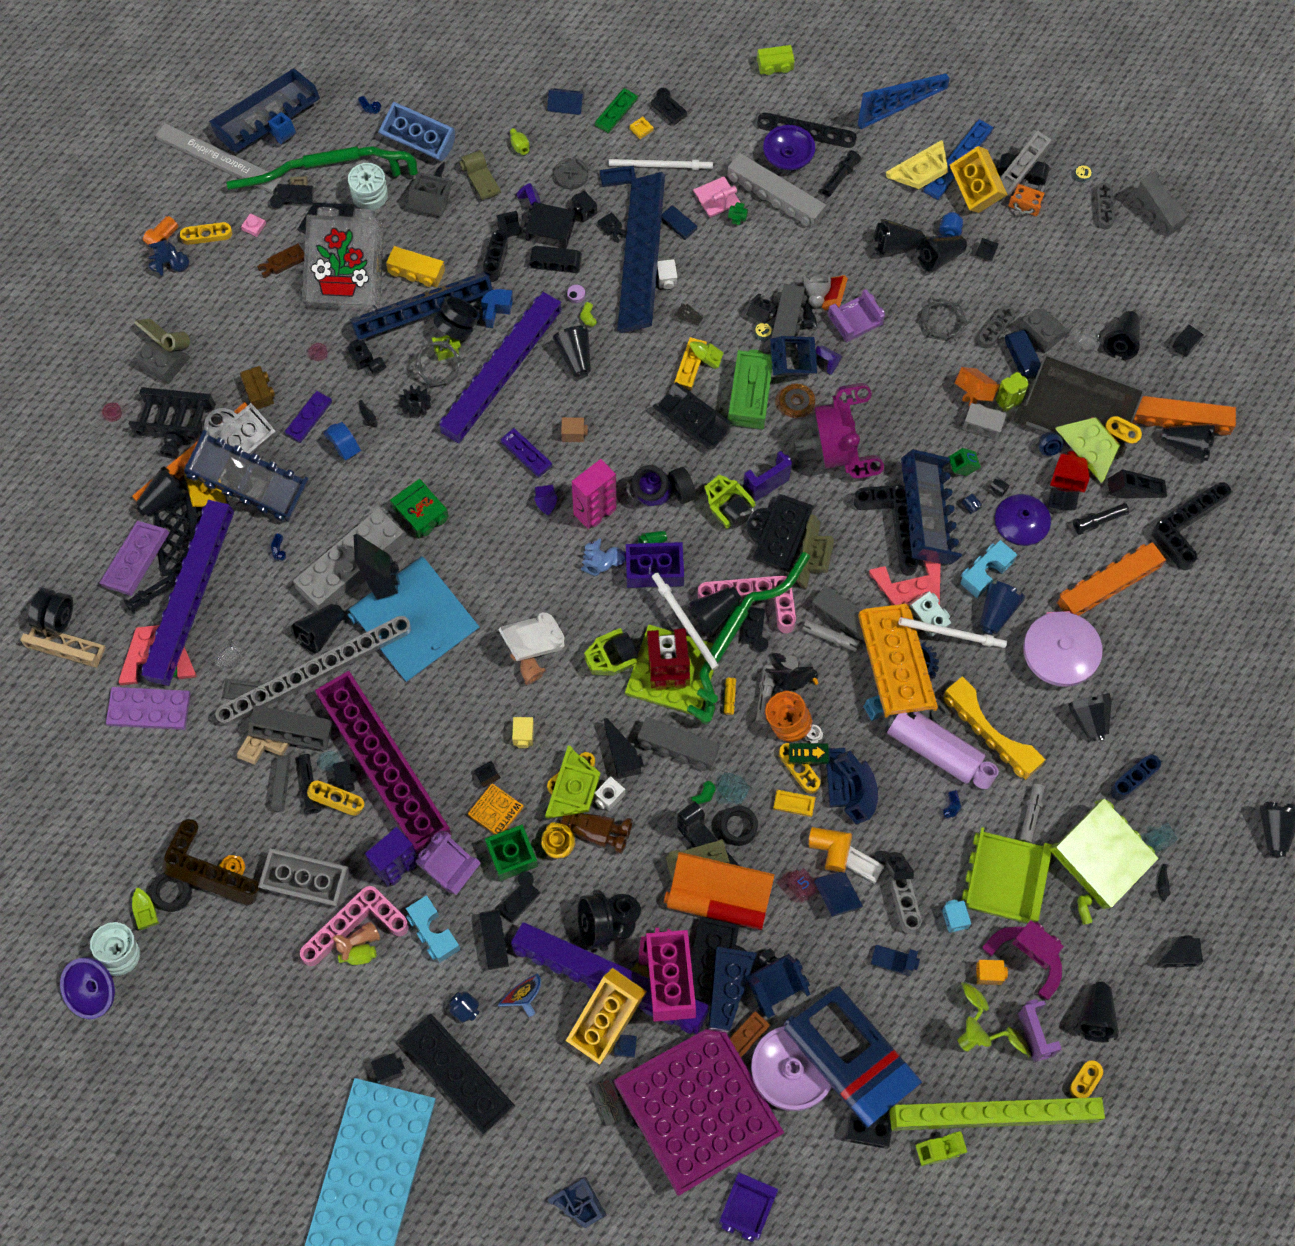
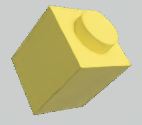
M513 717V746L518 748L533 746V717Z

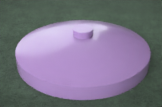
M1053 612L1040 617L1030 626L1024 639L1023 651L1029 668L1037 677L1052 685L1068 687L1085 682L1095 673L1102 658V643L1095 628L1082 617L1068 612Z
M782 1026L766 1034L758 1043L752 1057V1078L758 1092L771 1105L787 1111L806 1110L820 1103L829 1093L832 1086L783 1030L785 1026Z

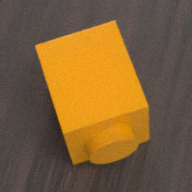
M979 960L976 964L977 984L1002 985L1008 977V969L1004 967V960Z

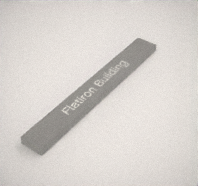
M166 123L155 135L157 140L240 179L268 173V171ZM279 177L270 182L255 186L274 194L278 184H281L283 180Z

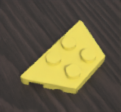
M943 141L935 143L886 171V177L920 189L948 173Z

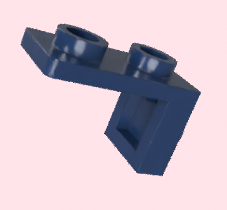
M876 945L871 965L911 976L913 970L917 971L920 958H917L918 951L912 949L907 954Z

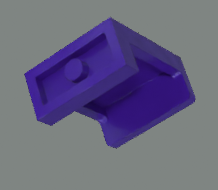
M779 451L777 453L776 466L761 476L756 477L751 469L744 473L743 489L755 502L789 481L792 466L790 457Z
M738 1172L718 1223L722 1225L721 1229L732 1234L734 1231L742 1234L741 1238L753 1242L754 1239L758 1241L778 1189Z

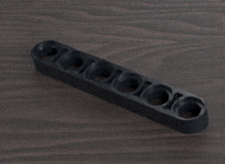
M765 112L758 116L757 125L763 130L771 131L779 127L778 123L783 122L786 125L802 127L810 133L814 141L845 148H852L856 144L857 135L850 130ZM768 119L770 122L763 124L761 120ZM818 130L820 133L818 135H814L811 133V131ZM833 133L837 137L832 139L829 138L827 135ZM851 137L853 141L846 142L844 138Z

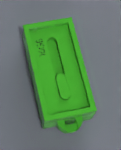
M751 349L748 352L738 350L728 420L733 423L732 425L764 429L772 375V357L770 354H764L763 351Z

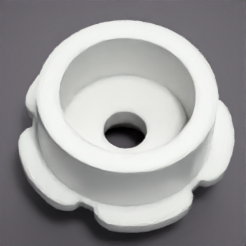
M812 725L811 730L804 738L806 741H810V743H818V740H821L823 737V732L819 726Z

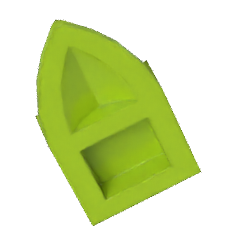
M690 342L693 352L700 360L713 369L719 368L724 352L711 343L706 345L702 342Z
M136 888L132 898V909L138 929L143 930L159 924L155 906L150 897L140 888Z

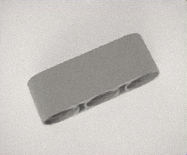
M893 879L890 887L901 928L907 934H914L920 928L922 920L911 880ZM902 881L905 884V888H899L896 882ZM901 901H909L911 907L906 908L902 906ZM911 919L915 921L916 926H908L906 920Z

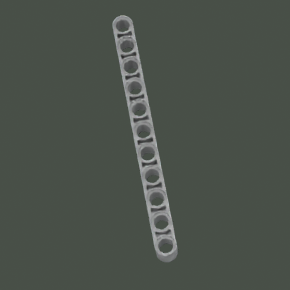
M398 616L220 706L216 710V718L224 725H231L251 715L255 705L267 707L407 636L411 631V624L406 617ZM400 622H405L407 627L404 630H398L397 625ZM382 631L390 633L387 639L379 637ZM371 640L372 645L369 648L362 647L363 641ZM347 649L355 650L353 656H345ZM331 657L337 658V662L333 666L327 665V661ZM313 666H318L319 672L311 675L310 669ZM296 675L302 677L298 684L292 683V679ZM283 684V691L276 693V685ZM260 693H266V699L258 702L257 696ZM248 702V708L240 711V704ZM224 711H230L231 713L227 720H222L221 716Z

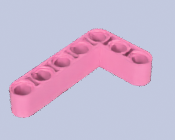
M772 576L704 582L698 587V599L705 596L702 594L705 591L712 594L734 586L742 597L738 602H742L747 594L761 591L760 587H765L768 590L773 589L783 583L787 577ZM791 587L782 595L772 598L775 604L777 627L782 633L792 632L796 622ZM745 588L748 592L743 593L740 589ZM780 603H787L789 606L783 607ZM788 620L791 624L786 625L782 621Z
M367 886L301 948L300 957L308 966L317 965L336 947V942L333 940L334 936L342 935L346 937L370 913L395 936H403L407 933L409 928L408 922L404 915L375 887ZM369 894L376 895L373 901H366V897ZM360 908L361 911L358 915H351L353 909ZM383 908L390 909L386 915L379 914ZM401 921L404 923L400 929L393 928L396 922ZM341 922L346 923L344 929H336L337 924ZM324 937H330L331 940L328 944H321V940ZM308 952H315L314 958L306 959Z

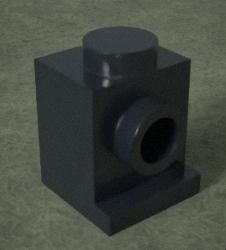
M585 190L572 197L573 209L578 215H581L583 223L597 214V203Z
M758 293L751 300L746 315L766 324L770 319H774L777 313L776 305L767 299H762L761 294Z
M353 340L347 347L357 370L367 367V362L373 360L372 353L369 351L364 340Z
M353 760L334 763L333 768L337 787L347 792L354 791V782L357 781L356 771L353 770L355 769Z

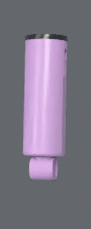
M918 711L893 714L884 729L885 733L966 784L973 778V782L977 787L988 789L998 776L999 771L996 765L987 761L983 762L986 757L983 752Z

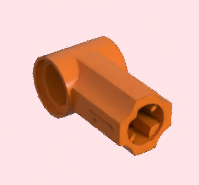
M166 216L154 229L146 231L143 241L149 245L167 240L179 226L173 218Z

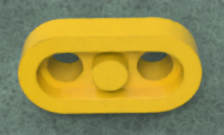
M1118 416L1111 417L1106 422L1105 428L1108 432L1126 443L1134 444L1141 439V429ZM1113 423H1116L1118 425V429H1112L1111 425ZM1130 431L1135 433L1134 438L1128 436Z
M1087 1061L1081 1067L1070 1085V1093L1074 1098H1088L1103 1076V1068L1098 1062ZM1088 1069L1094 1071V1076L1088 1074ZM1077 1086H1081L1084 1089L1083 1093L1077 1091Z

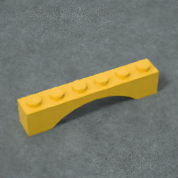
M963 676L945 691L943 695L945 703L949 707H953L958 712V716L963 721H967L977 735H981L985 739L989 748L995 749L999 753L1003 762L1009 763L1013 767V771L1018 777H1023L1027 780L1043 765L1046 759L1032 745L1012 741L1001 735L990 725L980 710L976 689Z

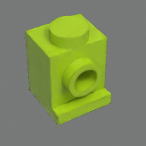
M448 335L432 338V342L447 341V338H449L448 344L459 355L458 348H461L458 339ZM433 345L438 361L454 357L453 352L448 348H442V351H440V345Z

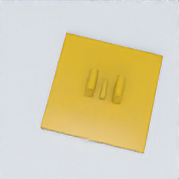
M184 474L193 507H204L208 500L227 504L225 495L221 493V490L217 488L214 490L210 489L199 480L197 482L192 481Z

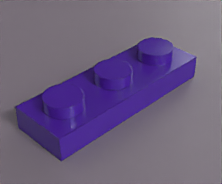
M316 390L286 429L285 435L301 443L330 406L332 399Z
M515 428L501 438V443L538 478L552 467V462Z

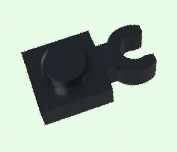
M612 212L598 220V225L607 236L613 234V240L616 243L619 242L618 235L626 238V231L621 229L622 223Z

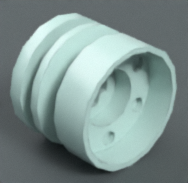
M362 163L350 171L348 183L352 200L357 207L364 210H374L385 204L388 198V190L384 172L378 165Z
M113 922L99 927L93 933L90 940L92 954L95 960L102 963L112 976L124 975L136 967L140 959V948L129 927L122 923Z

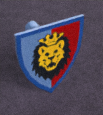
M537 973L514 987L500 1001L498 1006L522 1005L528 1017L533 1016L535 1011L530 1003L541 987L539 974Z

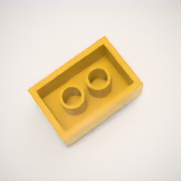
M977 146L950 164L970 211L980 213L1008 195L987 149Z

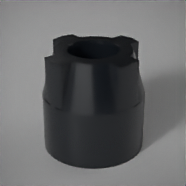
M382 357L367 362V366L373 375L387 368Z
M996 477L991 483L989 490L1003 497L1010 485Z

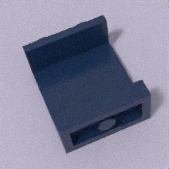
M789 953L746 977L760 1011L767 1018L775 1015L772 1009L773 1005L801 990L807 997L811 995L808 989L810 986L809 981L801 973L803 967L797 958L794 959Z

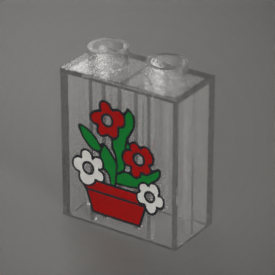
M321 207L317 209V215H307L302 302L308 308L374 311L380 308L384 225L379 218H375V211L355 209L353 210V217L339 216L338 209Z

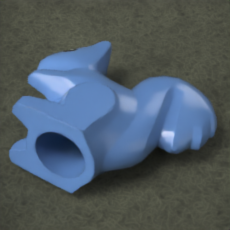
M601 539L585 545V555L583 556L585 560L582 561L584 566H582L581 570L597 576L601 572L607 571L612 565H622L626 559L625 553L618 547L609 548L606 553L601 551Z

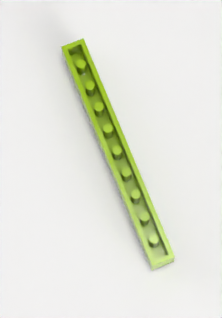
M1102 1097L894 1105L889 1109L892 1131L1098 1123L1105 1119Z

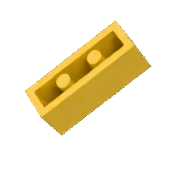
M396 246L393 247L386 262L387 271L392 276H401L411 282H421L427 287H438L445 272L444 261Z

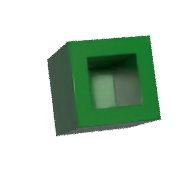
M961 448L948 456L954 473L968 476L981 468L976 451Z

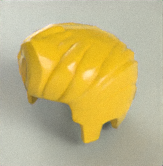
M551 822L542 833L541 845L549 857L560 859L567 857L573 851L575 837L568 826Z

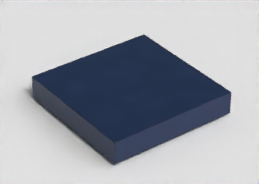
M839 872L814 880L832 917L853 912L863 907L846 873Z

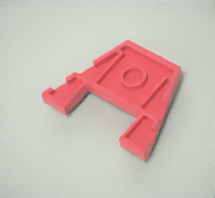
M923 560L927 576L891 583L886 566L869 570V575L876 581L891 605L909 604L928 591L938 597V604L940 605L939 563Z
M160 625L136 628L119 678L120 686L138 684V665L144 664L147 661L149 648L154 643L155 633ZM185 646L177 664L178 679L196 677Z

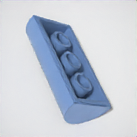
M396 102L392 103L378 131L379 134L439 161H443L447 157L455 140L454 128Z

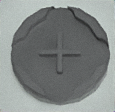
M566 158L561 160L555 167V181L562 188L569 190L578 189L588 180V167L580 159Z

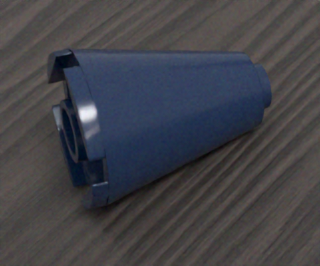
M991 580L979 625L982 628L981 631L988 635L997 634L1023 603L1025 595L1023 593L1018 595L1016 593L1017 589L1006 583L997 581L994 584V581Z

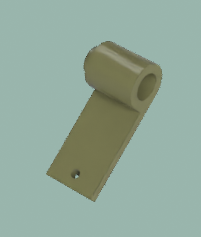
M481 150L461 157V161H459L462 171H466L482 200L501 193L499 186L487 168V163Z
M150 318L135 320V324L166 351L183 350L189 347L190 338L186 332L167 333Z
M723 839L681 851L682 853L730 863ZM679 850L669 852L665 858L672 882Z

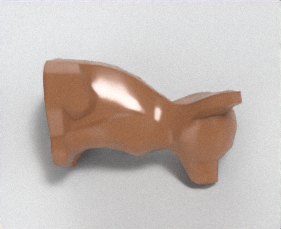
M511 654L510 657L516 661L514 655ZM533 657L521 660L520 671L526 685L540 679L543 676L542 674L546 672L545 668L539 667L536 659Z
M368 922L361 929L353 932L349 938L336 935L333 937V940L336 942L338 952L342 954V960L345 961L349 959L348 956L353 946L362 945L366 942L372 943L376 940L379 941L380 936L374 924Z

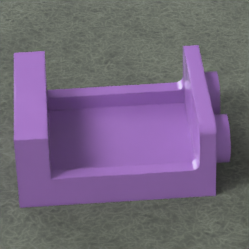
M865 289L860 297L840 306V308L836 304L829 306L828 317L847 343L883 325L885 313L876 304L874 296Z
M440 830L432 837L430 844L419 853V858L415 862L446 891L457 895L481 862L467 854L450 838L451 835L448 832Z
M1038 999L1026 1002V1005L1018 1013L1034 1062L1054 1057L1061 1050L1059 1041L1050 1044L1046 1043L1036 1014L1046 1004L1045 1001L1038 1002Z

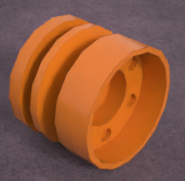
M792 691L779 692L771 697L766 704V719L778 738L787 742H795L807 736L813 721L800 695Z

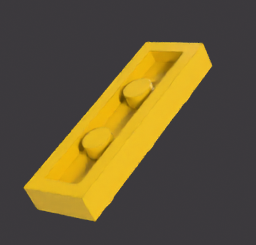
M691 337L689 338L675 382L692 391L702 361L693 352L690 342H702L707 345L706 341Z

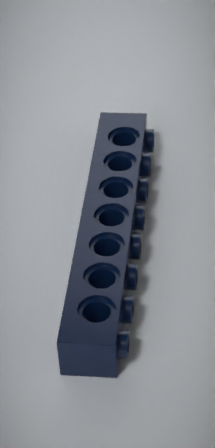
M481 272L349 320L356 338L361 340L441 310L440 306L447 296L457 297L467 302L484 296L493 288L488 274Z

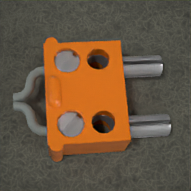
M1024 179L1017 186L1014 195L1011 196L1008 206L1018 210L1021 215L1027 213L1038 216L1045 194L1043 192L1045 187L1043 186L1041 189L1042 185H1039L1038 190L1027 187L1028 181L1026 180L1025 182Z

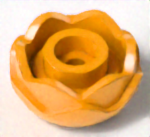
M228 855L220 863V867L243 875L245 871V863L240 856Z

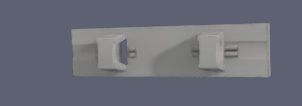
M1037 131L1000 177L1008 194L1007 196L1012 194L1052 143V140L1041 132Z

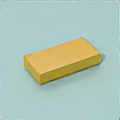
M777 790L773 810L812 817L816 797Z

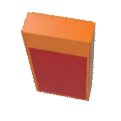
M845 275L831 278V288L822 304L824 310H829V306L833 304L840 308L848 280Z

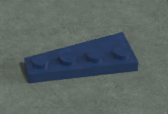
M716 947L709 1030L729 1032L731 1030L747 982L746 977L750 975L757 953Z

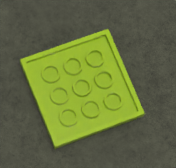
M648 624L638 658L636 659L637 665L633 667L625 695L693 715L687 711L688 706L693 705L698 709H702L704 699L698 696L697 692L700 688L704 690L699 672L706 659L690 636H686L688 657L690 658V686H686L683 689L667 687L664 690L651 688L647 631L659 630V636L674 635V632ZM703 641L710 651L713 643ZM669 643L662 645L664 648L672 647ZM711 670L709 673L710 680L712 679L714 670Z

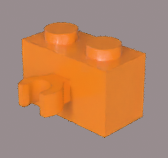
M961 367L955 381L956 385L967 392L963 396L962 401L969 402V406L971 403L977 404L978 400L993 401L1000 384L977 368Z

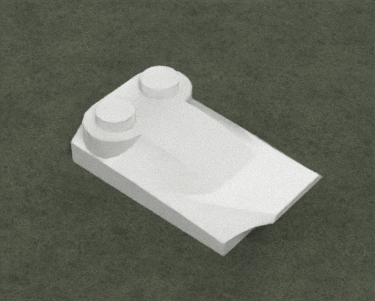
M540 613L537 618L499 628V632L516 661L557 652L564 647L565 637L555 619L548 613Z

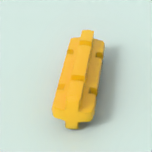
M728 677L725 683L724 714L733 715L736 679Z

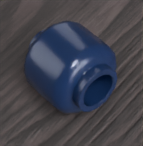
M458 991L448 1003L450 1006L449 1012L462 1023L468 1020L473 1021L479 1014L477 1010L479 1007L478 1000L467 991L461 993Z

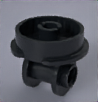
M599 889L594 890L591 895L581 896L578 901L577 918L580 934L585 946L588 949L599 948L601 951H607L611 938L624 940L632 936L636 927L635 922L641 914L639 902L627 894H617L607 900Z

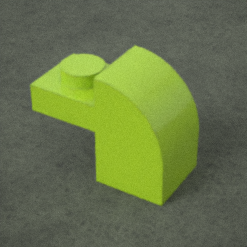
M961 1131L915 1145L921 1166L948 1161L967 1153Z

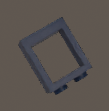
M780 336L770 339L773 375L807 376L817 374L815 337ZM785 344H797L799 370L787 369Z

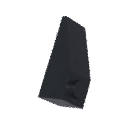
M1124 469L1107 478L1109 494L1111 496L1124 499L1167 497L1165 480Z
M605 718L604 727L617 778L621 779L641 774V767H644L642 756L637 755V751L608 718Z

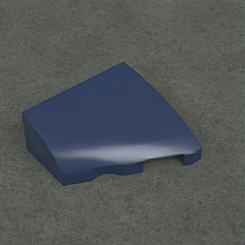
M586 1177L547 1199L550 1204L557 1206L564 1211V1214L574 1218L584 1228L607 1216Z

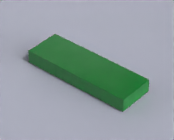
M623 88L595 121V126L609 134L638 100V95Z

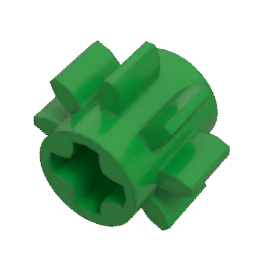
M737 202L735 206H730L728 218L732 219V224L740 225L741 221L746 222L748 209L744 208V203Z

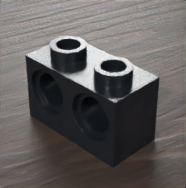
M851 1113L849 1115L845 1142L883 1149L890 1147L892 1130L891 1120H888L887 1116L883 1115L868 1129L863 1124L864 1131L857 1132L853 1124L855 1122H862L855 1114ZM876 1126L883 1127L885 1135L878 1136L874 1128Z

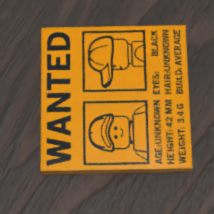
M492 783L469 811L468 816L496 835L507 830L522 811L524 805Z

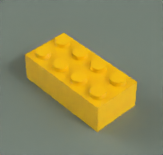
M612 968L603 976L566 1041L600 1065L612 1051L647 991Z

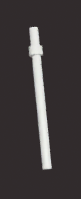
M609 159V166L626 167L634 165V167L692 168V170L713 169V162H699V160Z
M659 573L652 575L653 580L659 587L658 591L662 597L666 598L712 670L719 667L718 663L672 595L669 585L664 583Z
M902 617L899 618L898 622L902 626L982 643L984 646L991 647L993 645L1005 648L1007 645L1006 640L997 639L988 634L983 636Z

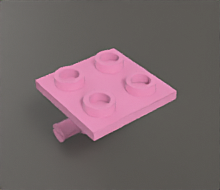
M725 177L693 189L709 218L729 210L730 206H735L737 202L740 203L735 194L737 193L736 187H731Z

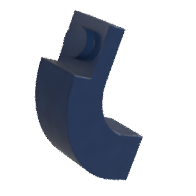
M847 751L836 756L833 761L850 783L851 799L844 811L857 825L870 820L874 814L878 803V788L874 774L866 760L859 762L851 751Z

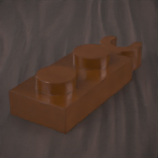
M299 243L267 258L268 263H261L257 268L259 271L266 270L261 273L262 277L266 278L273 271L277 275L307 260V256Z

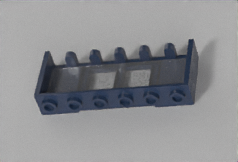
M293 68L210 120L209 123L215 136L236 153L269 132L271 128L268 121L282 112L288 118H291L318 101L320 97L316 86Z
M203 430L184 469L188 479L195 482L199 480L206 487L213 490L217 488L227 497H237L241 503L248 506L252 504L257 507L258 511L265 514L267 512L274 515V518L283 522L285 520L289 522L308 483V477L305 476L302 479L294 475L295 472L288 469L285 471L277 467L275 462L270 461L268 463L261 460L260 456L255 453L250 455L242 451V448L238 445L233 447L225 443L223 438L218 437L216 439L209 436L206 430Z
M912 449L901 458L910 524L909 534L912 558L951 565L960 559L962 554L952 552V549L958 545L959 540L956 538L950 539L949 534L957 526L956 522H948L947 518L954 512L955 507L953 505L946 506L945 500L952 495V489H944L943 484L950 479V473H942L941 468L950 461V458Z

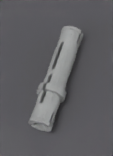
M806 620L805 627L802 629V631L835 643V646H843L854 652L857 651L860 640L846 636L843 632L838 633L809 620Z
M770 665L763 666L762 679L759 682L760 696L755 721L759 724H768L765 709L775 685L773 683L774 675L765 671L766 668L775 669V667Z
M1040 784L1032 785L1030 800H1027L1026 803L1028 808L1019 841L1032 843L1039 809H1042L1043 806L1041 801L1045 786Z

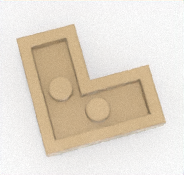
M248 735L237 753V758L255 765L264 750L277 755H284L290 743Z

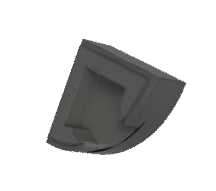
M938 699L936 701L937 711L931 710V720L940 724L951 713Z

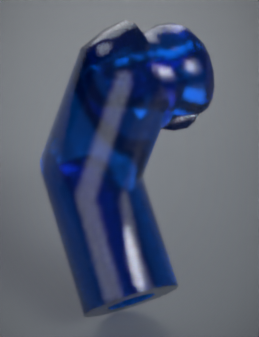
M365 96L358 98V102L365 112L377 114L381 111L380 102L374 101L370 104Z
M279 533L274 535L270 547L273 558L276 561H284L286 559V552L280 551L284 537Z
M957 790L948 792L950 804L948 808L943 809L945 818H954L961 810V802Z

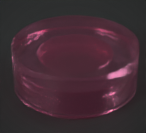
M315 343L309 348L310 357L314 361H322L328 355L327 348L322 343Z
M108 403L102 409L103 416L107 421L114 422L122 416V410L117 403Z

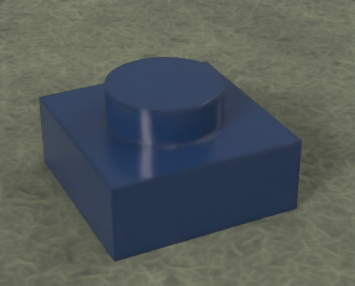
M621 1035L615 1044L614 1056L635 1058L637 1036Z

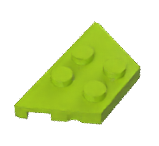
M1094 417L1055 428L1075 453L1087 460L1088 468L1101 483L1104 482L1120 445L1102 423Z
M569 745L545 814V818L548 819L589 812L601 773L595 767H592L585 758L578 755Z

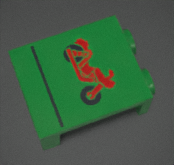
M420 478L390 499L393 510L396 513L399 511L416 530V535L419 539L422 536H428L433 528L437 525H443L449 517L447 508Z

